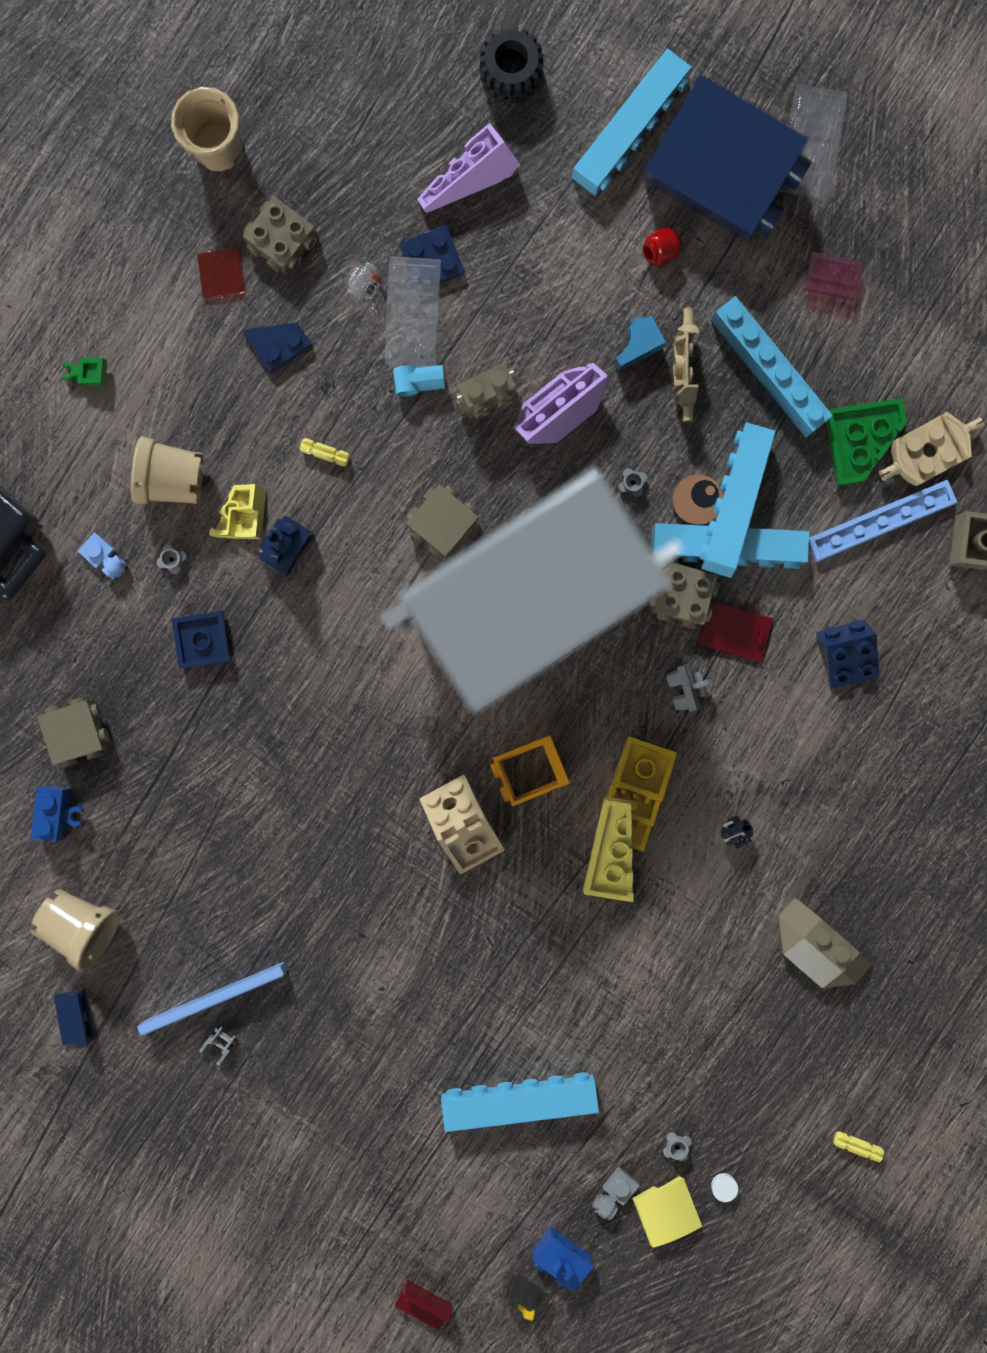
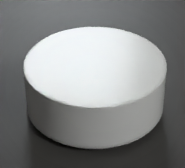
M721 1173L713 1178L711 1189L719 1201L729 1202L737 1196L738 1185L731 1175Z

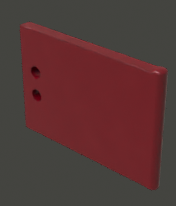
M711 600L709 605L713 607L709 622L705 621L704 625H702L697 645L761 662L773 618Z

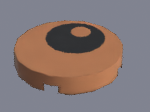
M700 474L688 476L681 480L674 489L672 496L673 510L686 524L705 525L717 517L713 510L717 498L722 499V490H720L717 482L708 476Z

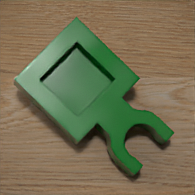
M79 358V366L63 362V367L71 369L69 375L61 376V379L64 381L73 382L77 380V383L82 386H106L107 360L103 358Z

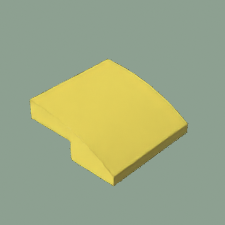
M677 1177L660 1188L653 1186L632 1198L649 1243L653 1248L672 1242L702 1227L687 1185L682 1177Z

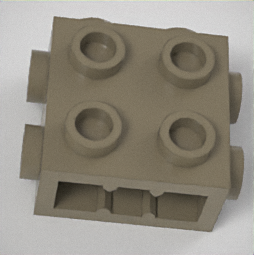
M273 196L270 201H266L261 206L255 221L247 224L243 238L247 243V250L254 256H263L267 259V265L274 271L279 272L281 270L288 275L291 270H295L300 265L301 256L305 251L313 248L318 235L311 223Z
M504 362L458 384V393L455 395L461 413H467L469 419L473 417L480 419L490 413L489 410L496 406L504 408L513 402L512 399L515 398V391L518 388L515 372L512 368L508 369Z
M440 484L436 488L431 487L423 496L425 501L419 508L415 506L408 513L406 524L410 528L408 533L418 542L423 539L429 544L427 549L437 558L442 555L447 559L479 521V517L476 515L478 511L470 503H461L457 499L458 494L447 485L443 488Z
M673 563L663 571L672 585L650 599L649 606H653L651 613L657 614V619L671 622L673 618L682 621L681 625L684 627L696 629L697 625L702 626L705 621L709 622L713 607L709 605L711 598L716 597L720 584L716 582L718 575Z
M84 697L69 701L70 706L61 708L60 705L44 709L45 714L37 716L52 765L62 764L63 768L78 764V758L86 756L87 760L103 756L102 751L109 749L110 737L106 728L102 727L100 720L102 712L94 700H85Z

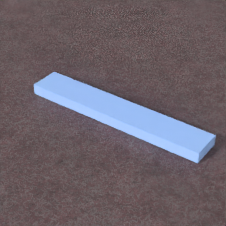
M945 480L809 538V548L815 562H818L958 502L949 481Z
M285 962L279 963L144 1020L137 1027L140 1035H146L281 978L288 970Z

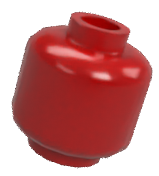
M664 227L646 237L642 247L643 255L649 263L662 266L678 258L682 241L680 236L672 229Z

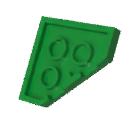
M903 398L828 409L833 415L827 420L837 486L861 483L866 480L876 463L882 458L895 437L907 423Z

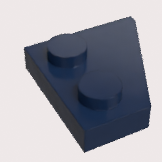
M298 323L250 328L242 331L271 374L313 346Z

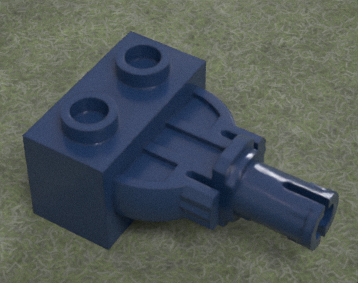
M284 516L282 520L278 519L273 528L266 535L265 541L259 549L258 553L261 555L258 559L289 577L313 538L314 533L289 517Z

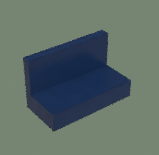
M85 989L55 994L54 1001L62 1046L75 1043L76 1047H80L90 1043L94 1036Z

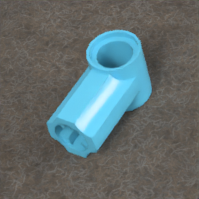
M406 365L393 369L397 396H412L418 394L419 391L445 389L442 365L421 368Z

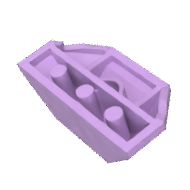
M594 363L587 364L586 367H577L560 373L523 403L517 422L514 424V429L529 444L559 442L597 411L609 381L608 375Z

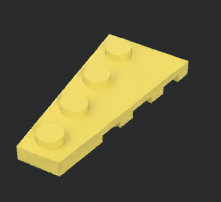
M604 796L583 887V893L586 895L634 902L630 800Z

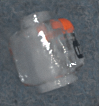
M368 261L364 265L358 262L354 263L344 280L347 286L346 291L362 302L364 299H372L382 283V278L377 274L379 268Z

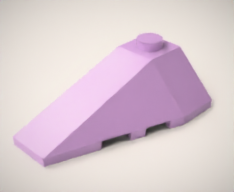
M490 123L465 144L464 147L467 150L459 159L453 158L450 161L448 172L445 175L437 176L420 195L418 201L426 213L495 185L505 178L512 176L520 166L517 159Z

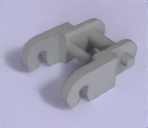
M222 1026L220 1029L216 1028L214 1030L216 1034H211L199 1050L202 1053L207 1045L212 1043L222 1049L223 1055L217 1062L218 1066L232 1049L229 1045L236 1043L234 1041L236 1036L234 1035L231 1038L222 1031ZM218 1035L228 1042L225 1047L215 1040Z

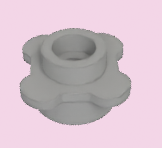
M631 468L625 469L623 471V481L618 486L619 490L623 493H632L635 497L641 496L643 493L642 486L647 481L646 474L633 471ZM632 480L635 481L634 485L630 483Z
M165 545L160 558L157 560V565L160 568L169 569L172 574H178L181 571L180 566L182 562L187 559V555L184 551L175 550L172 545Z
M674 1132L669 1133L666 1137L668 1140L667 1146L663 1149L665 1157L685 1161L688 1158V1147L691 1145V1139L688 1136H677Z

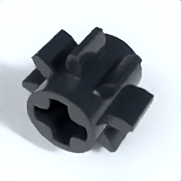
M736 815L723 823L724 827L721 829V836L727 845L734 844L736 849H740L752 841L753 828L748 820L743 819L740 821L739 816Z

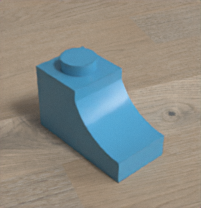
M652 315L645 319L643 316H640L630 323L626 333L629 338L628 346L615 358L614 365L617 371L620 372L663 349L666 341Z

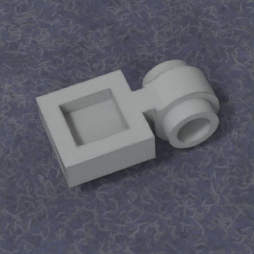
M618 1166L603 1185V1189L608 1194L605 1196L603 1194L598 1195L593 1202L592 1207L595 1208V1213L603 1219H612L618 1210L615 1201L617 1200L624 1206L639 1187V1183Z

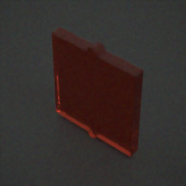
M217 248L213 252L197 253L203 298L220 296L226 298L227 295L245 293L239 248L228 250Z

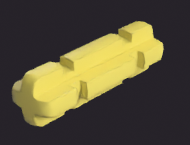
M304 438L300 445V450L303 453L309 455L312 453L315 457L332 463L335 461L336 464L344 467L348 464L350 458L347 452L341 450L338 452L336 448L318 442L315 444L313 440Z
M840 1131L836 1132L833 1143L839 1148H846L852 1153L865 1158L869 1157L870 1160L881 1162L883 1159L884 1150L879 1146L870 1145V1143L853 1136L849 1137Z

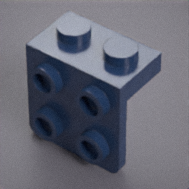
M865 619L854 620L849 624L828 627L825 630L816 632L817 642L826 653L828 682L832 688L876 678L879 675L877 636Z

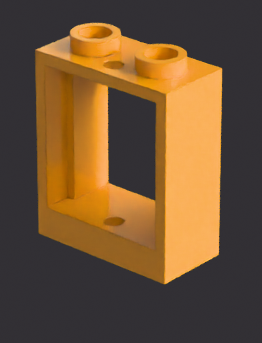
M550 735L493 757L494 763L490 765L495 778L501 777L504 787L500 788L505 803L510 801L512 806L569 784ZM543 745L556 780L515 796L502 761Z

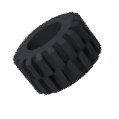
M513 26V30L503 27L500 33L497 30L492 32V39L487 37L484 41V46L481 47V82H483L486 92L490 90L491 97L494 99L497 96L500 97V102L505 103L506 99L510 100V104L516 103V99H520L521 102L525 101L526 95L528 94L531 97L535 93V88L538 89L540 86L544 61L542 47L540 43L537 44V38L534 35L528 36L529 31L526 29L520 32L518 27ZM512 57L521 60L525 67L517 73H506L497 65L503 59Z

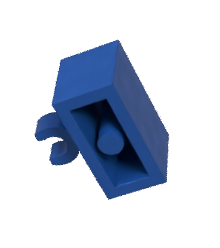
M49 785L37 787L30 839L57 842L66 839L68 824L71 826L83 824V821H76L73 815L75 812H84L85 808L81 806L70 808L72 788Z
M551 1226L532 1250L533 1262L536 1268L542 1273H550L561 1287L565 1289L569 1287L574 1292H576L593 1268L591 1255Z

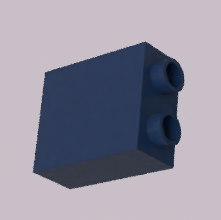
M700 74L645 169V182L748 243L755 230L768 237L784 210L783 207L773 202L783 183L796 190L812 164V160L801 154L809 138Z

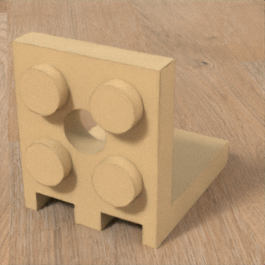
M465 775L419 798L438 842L460 874L505 851L501 841L485 817ZM456 803L453 809L446 810L450 804Z

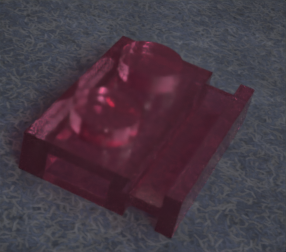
M812 252L803 291L853 301L863 262Z

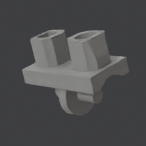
M689 664L677 667V670L668 673L666 677L670 687L681 684L684 694L673 697L675 709H689L690 712L701 708L697 689L700 698L707 696L705 686L712 683L710 679L703 681L701 671L693 673L695 683Z

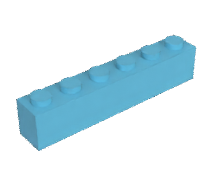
M667 48L573 168L572 179L594 196H597L600 190L605 191L613 180L611 176L616 170L620 172L628 162L629 158L627 156L632 150L636 152L644 141L643 135L647 130L652 132L660 120L658 116L661 112H667L675 101V98H673L678 91L682 93L691 80L689 78L691 66Z
M736 296L715 312L711 322L805 437L833 416Z
M747 422L742 431L737 430L733 442L737 449L735 453H730L726 466L731 468L729 476L724 475L720 490L724 491L722 499L717 498L713 510L717 517L715 521H710L706 536H710L709 544L703 545L699 559L704 560L701 569L730 578L734 574L775 435L774 430Z
M655 523L652 526L651 554L654 555L677 540L682 550L674 558H683V563H698L703 545L709 544L710 536H706L709 526ZM748 528L737 566H749V562H759V567H774V563L784 564V568L798 569L800 565L808 562L809 531Z
M585 1072L576 1073L570 1078L551 1076L546 1081L527 1079L522 1081V1084L514 1085L511 1082H502L497 1084V1087L487 1088L486 1085H477L472 1087V1090L461 1091L460 1088H453L447 1090L446 1093H442L441 1098L445 1132L599 1113L594 1076L588 1075Z

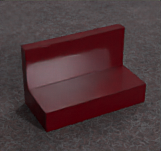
M406 1280L394 1306L440 1331L444 1321L449 1322L451 1319L452 1304L410 1280Z

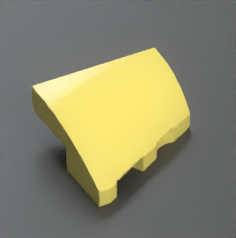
M256 484L234 485L229 493L227 503L222 506L219 512L222 514V517L216 529H210L209 535L221 538L261 539L266 489Z

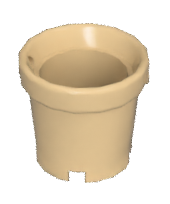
M200 87L188 91L177 101L172 111L171 126L175 138L188 154H193L199 163L205 165L211 171L230 169L235 165L234 161L238 156L241 157L243 142L240 136V116L236 104L226 93L215 88Z
M141 436L136 444L132 465V501L135 504H149L150 501L198 504L197 499L200 498L203 472L199 467L200 464L204 465V454L159 444L152 438Z
M58 889L54 893L59 896L54 900L47 897L39 907L32 921V924L37 926V930H31V933L65 956L67 962L72 967L82 972L95 964L110 944L119 923V914L112 908L107 906L98 907L62 889Z

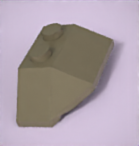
M796 897L778 915L782 954L821 988L856 984L872 966L858 950Z

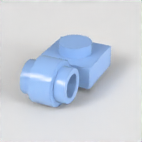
M95 532L78 550L95 568L100 569L104 565L102 571L112 580L116 577L120 578L126 571L125 567L127 564L117 555L113 558L111 557L116 550Z

